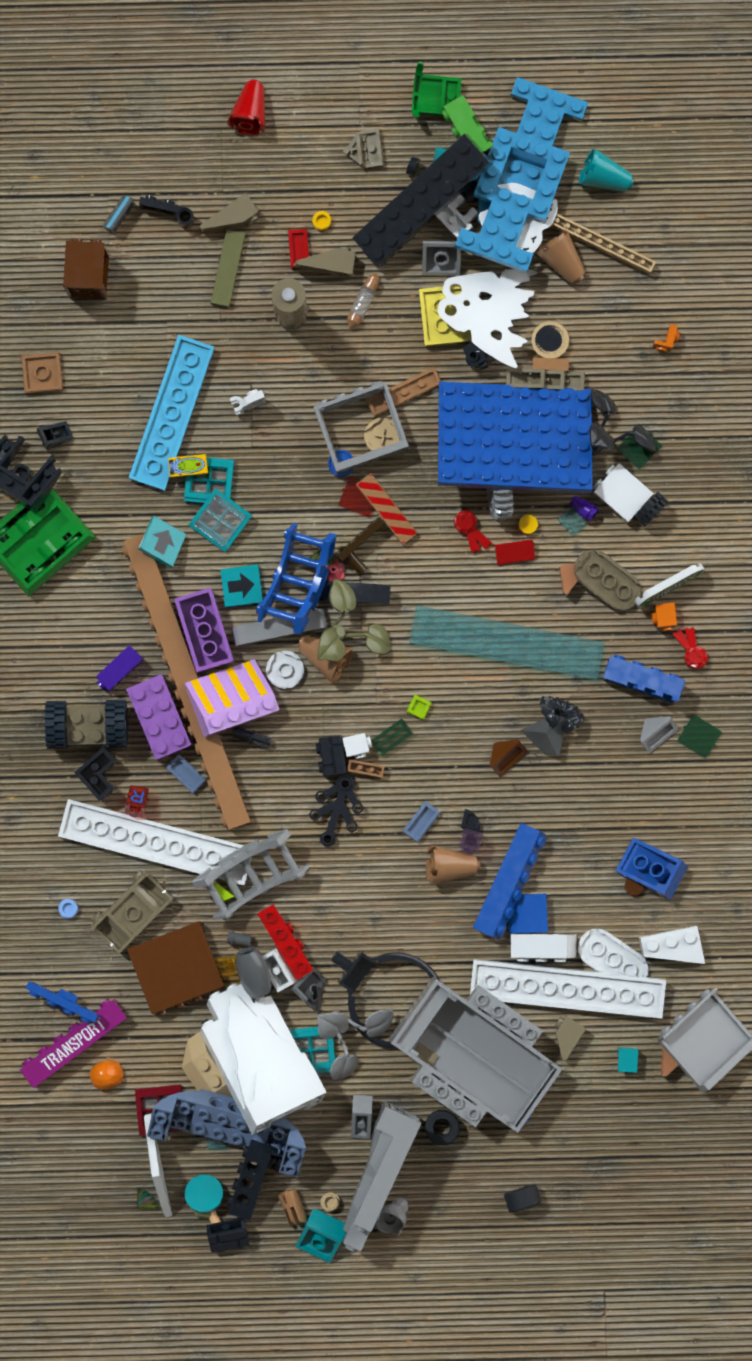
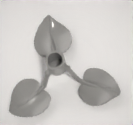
M392 1009L379 1010L372 1013L365 1022L366 1027L351 1021L350 1018H347L340 1011L317 1016L320 1037L322 1039H331L337 1035L345 1053L344 1056L337 1057L331 1065L330 1076L332 1080L335 1081L347 1077L354 1072L358 1065L357 1057L355 1055L349 1056L340 1033L346 1032L349 1028L348 1024H351L362 1031H367L368 1037H377L383 1034L392 1023L394 1015Z

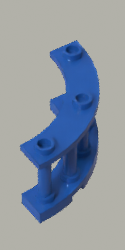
M294 522L284 533V539L286 540L279 567L274 571L273 583L264 600L258 604L256 613L258 614L257 622L261 623L266 615L292 622L294 625L293 633L301 634L310 620L307 617L310 610H315L329 573V569L326 566L328 559L333 558L337 535L329 533L325 539L320 540L296 533L298 523ZM295 540L319 547L321 550L320 558L313 560L293 554ZM293 561L315 568L314 579L308 581L286 574L289 562ZM282 582L308 588L309 592L306 599L300 600L278 593ZM276 600L300 607V610L293 615L271 607Z

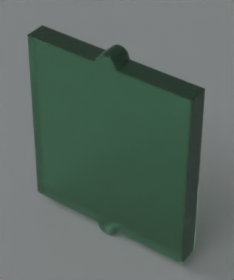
M650 433L658 451L662 445L653 437V433ZM631 435L617 447L626 457V460L630 461L639 470L655 454V452L639 446Z
M693 714L687 725L683 726L684 730L677 741L703 758H706L712 747L716 746L715 742L722 731Z

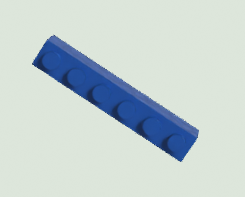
M520 823L473 929L497 940L504 935L506 923L514 913L513 908L516 901L521 898V890L530 878L531 868L536 864L538 860L537 855L545 845L546 834Z

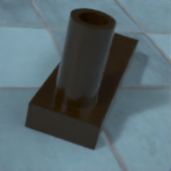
M377 517L335 556L340 561L345 559L360 576L368 568L353 551L385 522L380 517Z

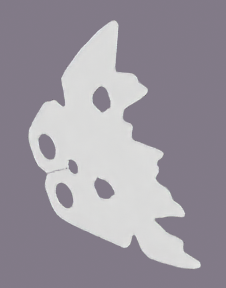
M509 269L503 271L500 278L491 271L451 277L444 282L442 292L446 298L439 303L438 315L457 331L465 332L470 330L472 342L477 347L500 362L517 368L510 347H521L527 340L511 333L508 327L513 326L511 320L529 317L528 314L524 313V308L521 304L527 302L528 298L534 295V291L515 287L520 283L530 281L529 276L537 274V271L528 269L527 273L516 269ZM452 284L460 285L462 288L461 293L458 295L452 294L450 286ZM480 292H487L492 295L489 300H481L479 298ZM465 300H468L470 302V305L465 306L463 302ZM447 305L455 306L457 309L456 314L453 316L447 315L445 307ZM493 330L500 331L502 339L496 340L490 333Z

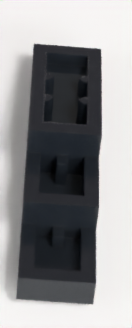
M325 582L319 601L330 602L329 595L333 582ZM345 582L355 593L356 603L389 605L391 585Z

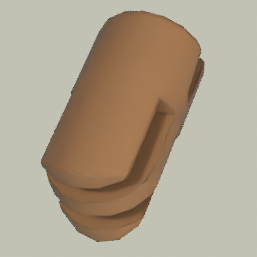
M293 1188L291 1191L286 1190L280 1193L278 1197L289 1227L307 1222L297 1190Z

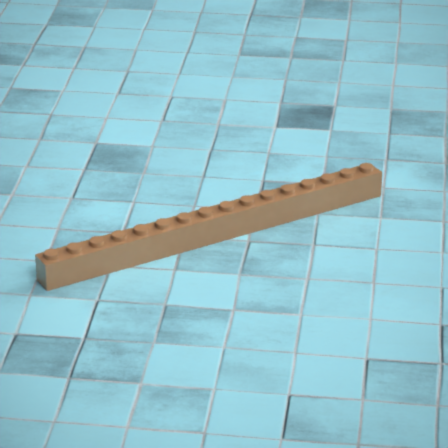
M142 534L125 540V546L122 549L125 557H129L132 564H129V569L132 576L136 575L138 582L135 585L138 593H143L145 599L142 600L144 610H149L151 615L148 621L151 629H156L158 635L155 636L158 647L162 646L164 654H161L165 665L168 664L171 672H168L171 683L175 682L177 690H174L178 701L182 700L184 708H181L184 719L188 718L190 726H187L190 736H195L197 744H194L197 755H202L203 762H201L203 772H208L210 777L207 783L210 791H215L217 798H214L217 810L220 808L222 810L223 816L220 817L224 828L228 827V830H231L251 821L219 733L205 738L202 734L184 685L186 682L198 679V675L156 560L138 550L144 536Z

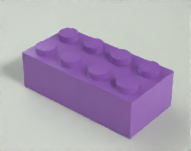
M212 588L175 598L174 600L196 672L202 673L234 663Z
M162 674L126 689L157 761L193 746Z

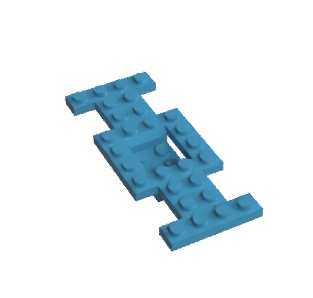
M517 77L510 97L527 102L517 133L498 127L492 143L494 146L491 147L488 154L489 159L494 164L480 176L473 195L475 198L491 203L480 234L461 228L454 248L527 273L533 253L517 248L518 239L527 216L543 222L546 221L570 152L554 147V140L563 116L582 122L588 102ZM518 183L536 192L534 198L531 199L525 195L509 191L506 188L498 187V185Z

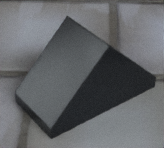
M66 421L36 429L46 450L73 439Z

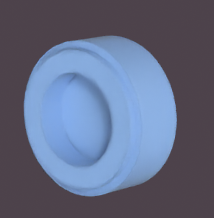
M65 899L59 904L58 910L62 917L72 918L78 912V905L72 899Z

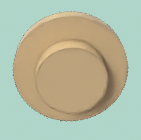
M333 1192L325 1193L321 1198L322 1208L327 1212H333L338 1209L340 1205L338 1195Z

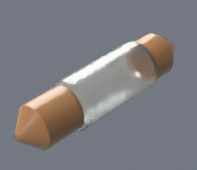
M378 274L369 275L363 287H361L347 318L349 328L359 325L361 319L364 318L380 283Z

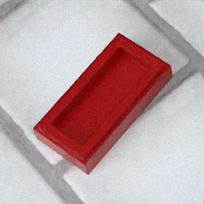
M307 229L288 230L291 269H297L294 267V263L297 260L309 257Z

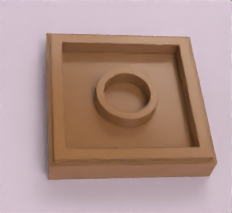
M60 352L21 355L25 394L63 391Z

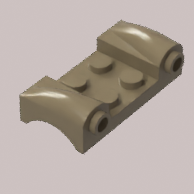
M146 870L143 872L138 871L132 877L134 880L132 886L106 912H97L91 919L93 922L91 928L103 937L118 954L173 900V897Z

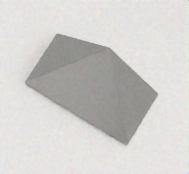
M670 716L646 718L640 742L646 751L651 753L679 729Z

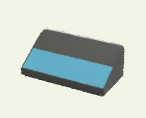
M125 195L120 198L103 224L105 229L113 234L117 231L135 204L133 198Z

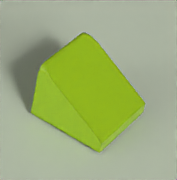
M214 884L223 901L235 897L220 884Z

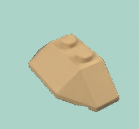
M198 1032L187 1041L182 1069L197 1091L204 1089L232 1097L200 1032Z

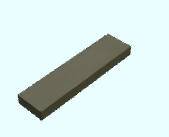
M226 230L210 302L213 305L230 307L245 239V233Z

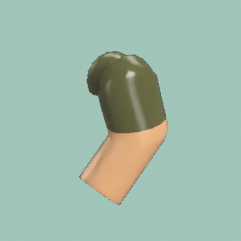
M194 1211L197 1218H207L211 1224L221 1222L216 1211L199 1214Z

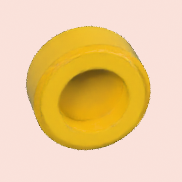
M325 211L315 213L312 219L314 228L318 231L329 229L331 226L330 215Z
M524 515L519 521V529L524 534H532L538 527V521L532 515Z

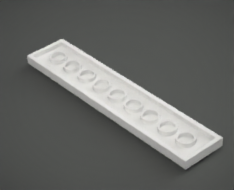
M70 799L67 801L58 837L199 874L208 868L213 870L220 865L219 860L244 846ZM237 864L230 868L229 872L237 884L245 885L247 873L242 864ZM223 876L218 877V879L225 880Z
M474 959L470 994L478 984L502 1002L662 1018L666 979Z

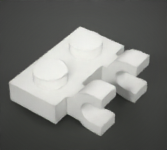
M461 194L436 216L456 238H458L461 228L470 231L473 228L470 222L478 216V212L473 207L464 217L456 210L465 202Z
M257 389L248 392L244 399L238 396L230 398L232 406L239 404V407L234 408L236 416L242 414L245 410H250L266 403L262 390L258 391Z

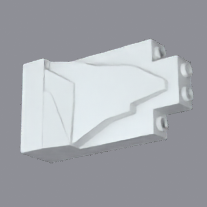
M235 983L227 987L226 991L222 993L218 991L209 996L207 1006L215 1021L209 1020L205 1022L200 1034L252 1135L269 1128L272 1122L301 1108L306 1110L322 1102L326 1090L306 1054L301 1053L271 995L259 997L253 1003L242 985Z

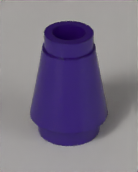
M577 496L569 504L585 521L591 522L599 511L595 504Z

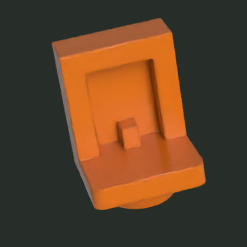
M670 324L665 342L655 340L653 347H656V350L667 353V351H671L674 342L677 343L680 332L677 331L678 326Z

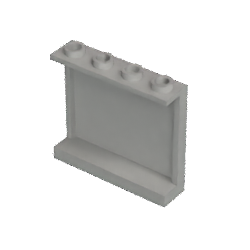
M716 987L711 990L708 988L699 995L701 999L690 1003L686 1007L688 1011L684 1015L680 1013L673 1019L674 1024L671 1027L666 1026L660 1031L661 1036L657 1039L702 1093L709 1091L752 1050V1035L715 993L718 990Z

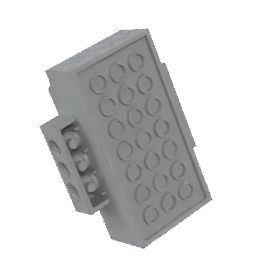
M432 977L388 1039L391 1044L421 1064L410 1081L474 1127L478 1125L485 1113L488 1112L518 1133L562 1071L560 1066L532 1047L543 1030L478 984L467 1000H465L442 982ZM419 1043H422L439 1055L432 1066L418 1057L419 1053L415 1051V1048Z

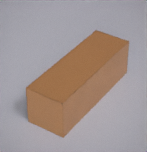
M533 357L532 369L565 370V372H568L569 359Z
M349 759L347 771L383 778L385 766Z

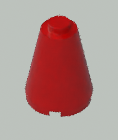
M255 79L245 83L227 120L228 126L231 129L233 127L239 129L238 132L241 134L259 135V131L263 133L265 130L264 86Z

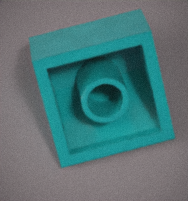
M313 1208L295 1247L330 1263L346 1231L343 1230L345 1223Z

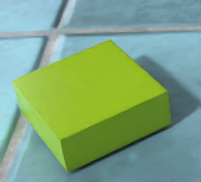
M414 694L407 713L424 720L432 702Z

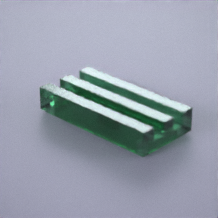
M401 718L372 739L371 742L381 756H383L413 733ZM402 724V728H400L394 734H392L387 739L382 741L380 744L376 742L380 738L385 736L387 733L392 731L394 728H396L398 725ZM404 730L407 731V734L402 736L400 739L391 744L385 750L381 749L382 746L391 741Z

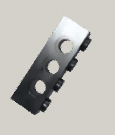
M252 1139L249 1146L245 1145L242 1154L245 1160L244 1163L240 1162L237 1170L240 1177L239 1179L235 1178L232 1190H235L234 1195L230 1194L227 1206H230L228 1214L251 1220L273 1146Z

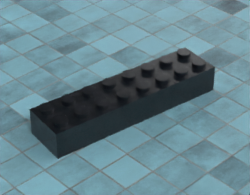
M464 133L352 239L377 267H382L494 163L468 134Z

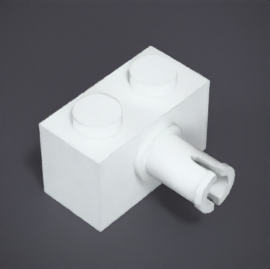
M277 947L263 955L270 971L271 981L277 992L298 981Z

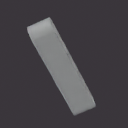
M324 609L309 612L307 617L310 620L302 633L328 628ZM280 618L232 627L236 646L297 635V633H293L294 625L292 622Z

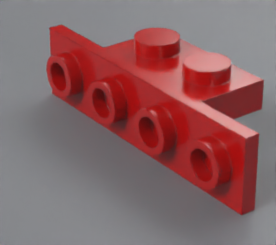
M272 904L257 913L295 978L298 980L313 971V968L302 952V949H304L303 944L299 938L295 940L291 934L295 932L289 922L285 924L275 905Z

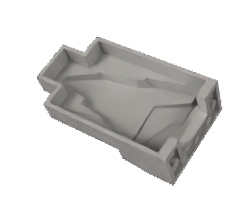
M384 1101L375 1120L370 1143V1155L353 1196L343 1228L346 1231L343 1238V1243L346 1245L345 1248L353 1252L362 1250L421 1125L419 1116L387 1101Z

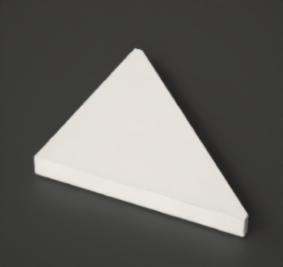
M147 1114L144 1116L146 1137L152 1116L151 1114ZM147 1137L152 1179L164 1216L171 1217L172 1211L157 1139Z

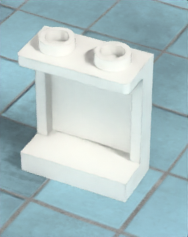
M619 463L616 467L612 465L607 470L606 474L608 476L604 481L600 479L593 486L595 489L593 495H597L622 517L621 520L627 524L654 493Z

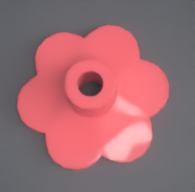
M335 558L332 560V563L328 562L326 566L329 569L327 579L330 582H333L334 579L341 580L344 578L343 571L345 570V565L339 563Z

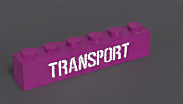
M108 998L99 1005L101 1009L95 1012L101 1015L98 1022H92L91 1024L84 1021L81 1024L78 1022L74 1023L68 1028L70 1031L68 1034L63 1036L61 1033L53 1039L54 1044L48 1048L45 1045L37 1051L39 1055L36 1058L32 1059L29 1057L21 1063L23 1067L20 1071L33 1088L128 1018L115 999L110 1001Z

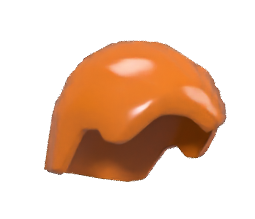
M115 1060L101 1061L91 1068L90 1080L93 1086L100 1090L115 1088L122 1083L123 1069L120 1063Z

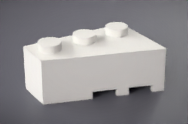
M697 926L638 937L642 956L705 964Z
M511 934V958H517V961H529V958H536V962H547V958H554V962H566V958L577 957V934Z

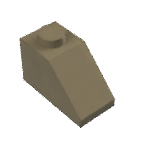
M565 1015L564 1018L560 1017L554 1026L557 1028L555 1034L560 1056L564 1061L567 1060L586 1030L585 1027Z

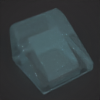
M569 508L557 520L572 537L586 526L584 519L572 508Z

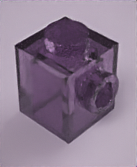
M463 828L459 843L462 852L473 854V851L478 852L483 833Z

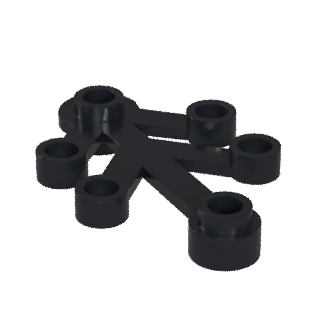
M343 774L339 776L336 780V785L324 791H318L315 794L318 802H324L328 796L338 792L336 800L319 809H312L309 813L312 820H318L322 815L332 811L327 830L320 836L321 844L326 847L332 846L335 842V835L333 833L340 813L346 823V829L349 832L357 830V823L352 820L344 804V799L347 795L352 803V811L356 814H360L363 811V805L359 803L353 792L355 782L350 775ZM344 780L349 782V786L346 788L341 785ZM319 793H324L325 798L323 800L317 798ZM359 804L361 811L356 812L354 806ZM313 811H317L319 813L318 818H313L311 816ZM349 823L355 824L354 830L348 828ZM326 835L331 836L329 843L324 841Z

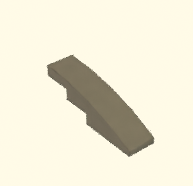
M507 368L506 385L516 388L527 387L554 390L572 388L580 391L585 389V372Z

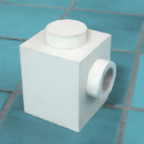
M365 733L343 738L347 757L355 756V759L366 757V753L372 747L370 736L366 737Z

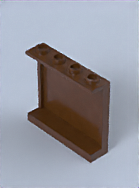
M200 921L127 949L152 1014L157 1013V1016L168 1012L167 1008L175 1006V1009L186 1005L185 1001L193 999V1002L204 998L203 994L211 992L212 995L215 992H221V987L225 986Z

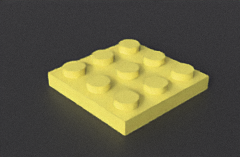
M460 285L450 286L452 294L458 295L461 293L462 288ZM443 287L419 289L425 347L472 342L470 330L465 332L457 331L438 315L439 303L446 298L442 292ZM465 300L463 304L469 306L470 302ZM447 305L445 307L447 315L453 316L456 314L457 309L455 306Z

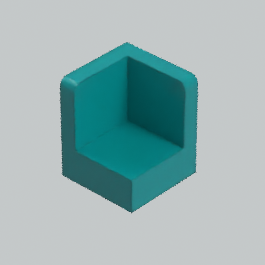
M617 1047L618 1071L637 1073L638 1049Z

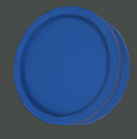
M346 450L335 451L339 462L353 458L351 453ZM331 456L329 457L328 468L333 475L346 477L352 473L353 469L337 474Z

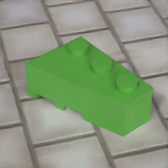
M460 95L442 106L444 111L441 113L446 122L450 120L453 125L451 131L456 139L460 138L464 133L468 134L483 152L494 146L488 140L484 133L485 130L482 125L480 126L464 95Z

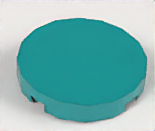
M199 1175L188 1182L185 1188V1199L193 1211L199 1214L210 1213L221 1205L223 1201V1188L215 1177Z

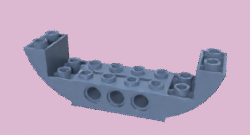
M200 1089V1091L179 1092L160 1100L153 1108L147 1137L164 1142L170 1127L241 1147L249 1146L251 1139L273 1146L271 1155L282 1157L279 1173L296 1178L298 1177L306 1149L300 1132L285 1117L272 1122L269 1128L252 1135L233 1097Z

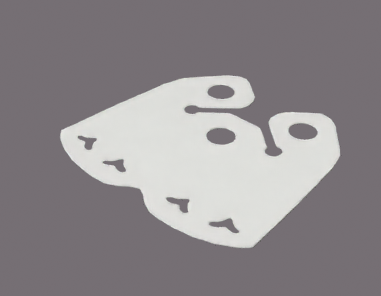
M518 183L498 185V187L506 188L509 191L525 195L531 199L534 198L536 192ZM553 199L552 211L549 210L548 219H546L545 223L529 216L526 217L516 245L517 248L524 250L523 248H529L526 251L531 253L536 251L542 242V231L549 228L556 217L558 209L556 199ZM488 210L482 211L479 214L482 226Z

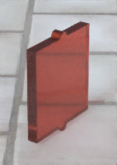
M350 476L346 487L342 489L343 494L338 505L370 517L373 507L356 487V484L361 480Z

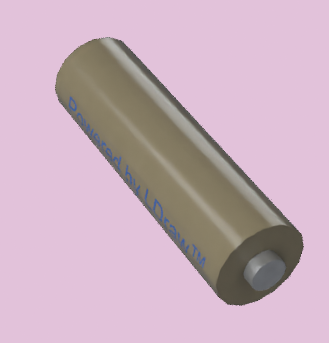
M285 278L278 281L272 289V303L277 322L287 329L298 328L306 321L308 316L304 287L293 278Z

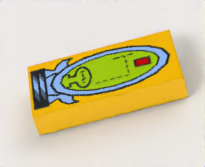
M206 454L168 458L170 478L208 474Z

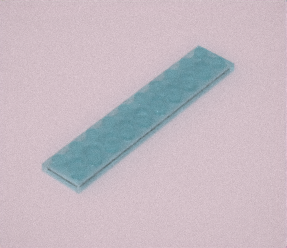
M418 605L416 606L409 641L411 644L597 680L604 647V642Z

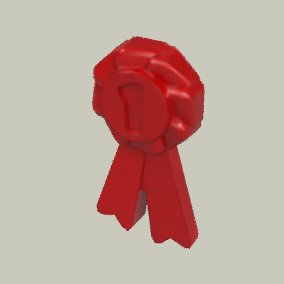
M463 510L456 514L453 524L458 532L467 535L472 553L475 550L480 551L477 541L484 549H487L488 545H492V542L476 529L477 518L473 512Z
M678 628L677 632H672L673 637L686 650L684 661L687 667L694 670L705 667L708 655L705 649L696 645L695 628H685L686 637L680 628Z

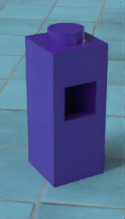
M129 645L96 676L99 680L96 683L104 691L108 689L111 692L144 660Z

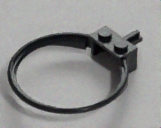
M336 951L331 958L332 962L345 970L337 982L347 989L348 1010L351 1020L362 1027L363 1025L356 1013L355 996H352V993H354L373 967L375 961L378 960L379 963L389 960H406L421 967L430 978L434 977L439 980L433 969L420 958L401 952H391L369 957L362 951H359L354 960L351 961ZM356 1027L360 1034L370 1042L384 1048L398 1049L389 1041H384L377 1037H368L367 1031H362Z

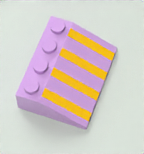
M255 659L184 683L204 738L271 715L280 710L274 693Z

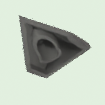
M560 717L559 725L554 729L549 727V723L544 718L521 731L544 754L560 756L564 732L562 727L566 718Z
M312 967L313 971L303 976L291 989L304 1003L319 1014L326 979Z

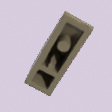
M244 193L199 226L200 231L206 233L242 227L246 224L251 225L258 220L259 210L248 195Z
M340 247V249L330 250L297 260L294 263V267L350 277L353 273L356 252L351 251L348 247Z

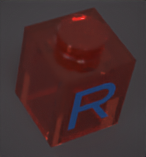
M130 785L125 804L126 815L144 818L149 788Z

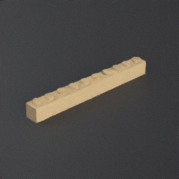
M556 214L551 227L559 231L566 229L571 237L645 273L650 274L656 261L559 214Z

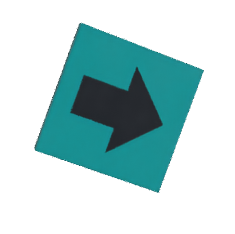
M153 516L138 550L171 568L175 563L186 534Z
M258 564L220 569L225 608L257 604L263 601Z

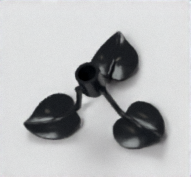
M591 389L590 397L594 406L606 414L601 425L592 423L590 426V444L594 452L600 453L604 448L613 449L615 442L630 435L633 436V440L642 448L657 452L654 439L647 430L640 426H634L633 431L613 439L604 429L610 413L615 414L617 412L616 405L604 392Z

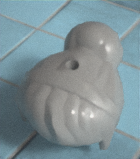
M394 1199L392 1204L382 1208L375 1223L377 1230L381 1233L389 1234L392 1232L397 1236L400 1235L407 1221L408 1202L406 1199Z

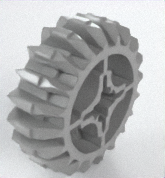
M487 488V499L492 518L495 520L511 518L514 510L513 490Z

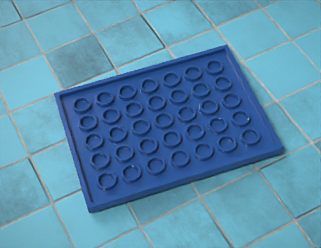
M439 381L438 486L592 493V447L590 444V426L592 424L591 389L580 391L572 388L554 390L546 388H516L511 385Z

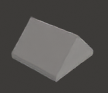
M423 241L422 275L460 276L461 250L454 248L456 242Z

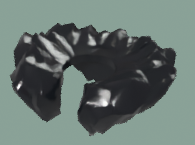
M541 697V713L552 729L559 725L560 716H567L562 727L565 733L579 728L584 722V714L580 713L578 707H574L573 703L560 700L559 697Z

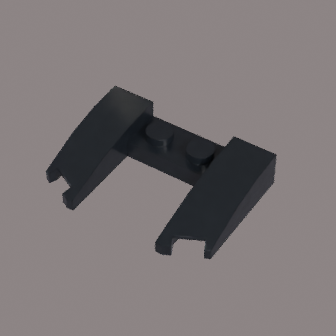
M4 435L0 440V489L17 499L21 505L36 513L52 491L62 471L60 468L56 470L54 466L56 459L51 455L28 483L7 469L25 439L22 436H18L17 441L13 442L8 441V436Z

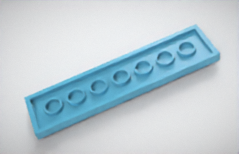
M178 334L129 479L163 491L166 490L170 479L168 458L178 456L215 349L214 346Z

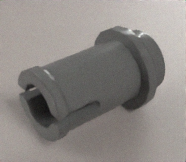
M234 930L228 932L227 943H230V946L235 944L250 947L251 935L234 933Z

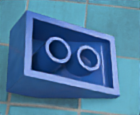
M633 838L616 872L671 901L688 866L682 860Z

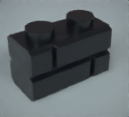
M342 736L319 738V742L315 743L317 754H321L322 759L321 762H318L319 773H323L324 777L347 774Z
M238 1218L206 1225L211 1253L224 1252L234 1248L240 1249L250 1245L245 1219Z

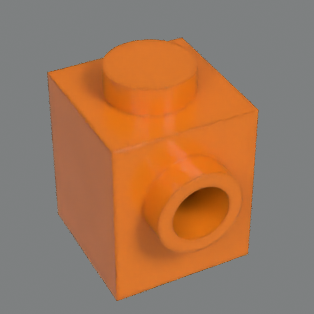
M675 602L654 605V613H651L652 624H656V629L661 628V631H671L673 627L677 626Z

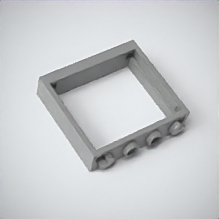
M374 382L370 384L371 387L369 388L359 387L354 389L352 394L345 395V393L335 396V400L329 402L327 399L322 400V402L316 403L317 406H314L317 420L337 474L409 449L386 382ZM383 392L400 441L339 462L322 413Z

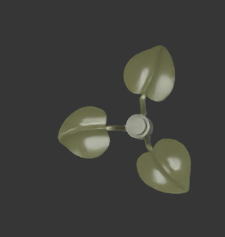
M334 579L330 589V603L335 610L343 611V613L332 623V627L323 631L318 645L317 660H341L345 654V646L341 639L363 636L367 637L365 644L372 653L379 655L388 653L391 647L389 635L380 624L370 625L368 633L345 635L344 628L339 626L338 623L345 617L347 610L355 609L356 596L348 584Z

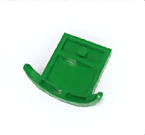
M418 62L413 84L412 116L413 118H419V114L443 116L441 113L444 111L442 106L460 96L462 78L423 75L424 63Z

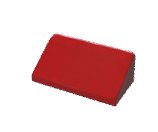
M533 539L494 546L497 565L535 559Z

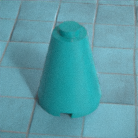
M592 149L584 162L586 163L585 168L581 169L579 184L621 192L631 189L634 182L631 173L599 150Z

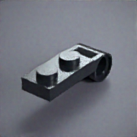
M146 195L145 198L140 197V208L175 215L178 224L182 228H190L194 224L195 219L191 209L175 204V201L164 199L163 202L149 195ZM183 214L191 216L187 222L181 221L180 218Z

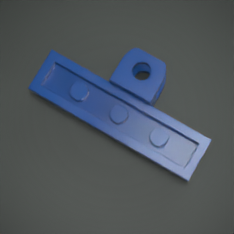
M28 981L25 988L30 991L29 994L38 999L41 996L47 999L46 1003L69 1015L74 1016L76 1013L82 1016L81 1020L88 1024L98 1022L101 1016L77 1004L76 1001H78L79 996L65 989H60L57 994L32 981Z

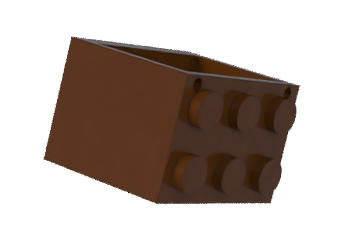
M71 238V241H66L63 287L68 297L107 300L109 252L105 243L98 239L82 242L83 240L79 238Z

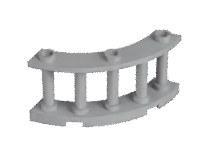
M288 829L269 834L267 836L269 839L260 842L257 839L219 860L220 865L213 870L210 868L206 869L192 881L195 888H207L220 911L212 917L214 920H227L233 916L234 911L257 895L262 896L268 889L293 879L296 881L304 877V873L310 867L308 864L298 867L285 845L286 840L291 836ZM274 847L278 848L290 870L280 873L267 850ZM256 854H261L273 874V877L263 882L259 880L248 861L249 857ZM237 864H242L254 887L243 894L229 872L230 868ZM219 876L224 877L236 897L227 905H225L213 885L214 880Z

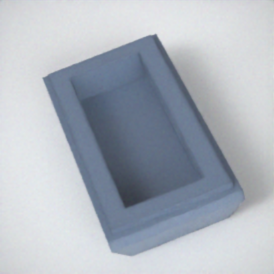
M180 754L165 767L192 794L206 781Z
M425 801L402 832L418 843L441 812Z

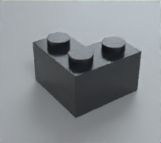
M102 747L74 773L92 794L102 802L115 790L103 774L113 767L117 761L105 747Z

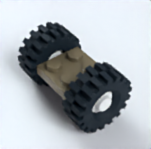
M126 699L106 700L105 705H67L66 701H46L44 726L47 749H67V745L106 744L107 748H127L128 713Z

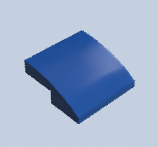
M546 893L522 894L521 898L516 901L512 917L508 919L509 934L548 932Z

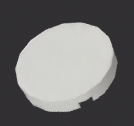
M280 651L272 655L267 662L266 673L273 685L278 688L288 689L299 684L303 678L304 666L300 657L295 653Z

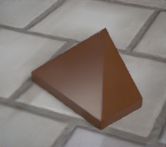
M518 739L496 742L493 745L490 766L501 777L528 751Z

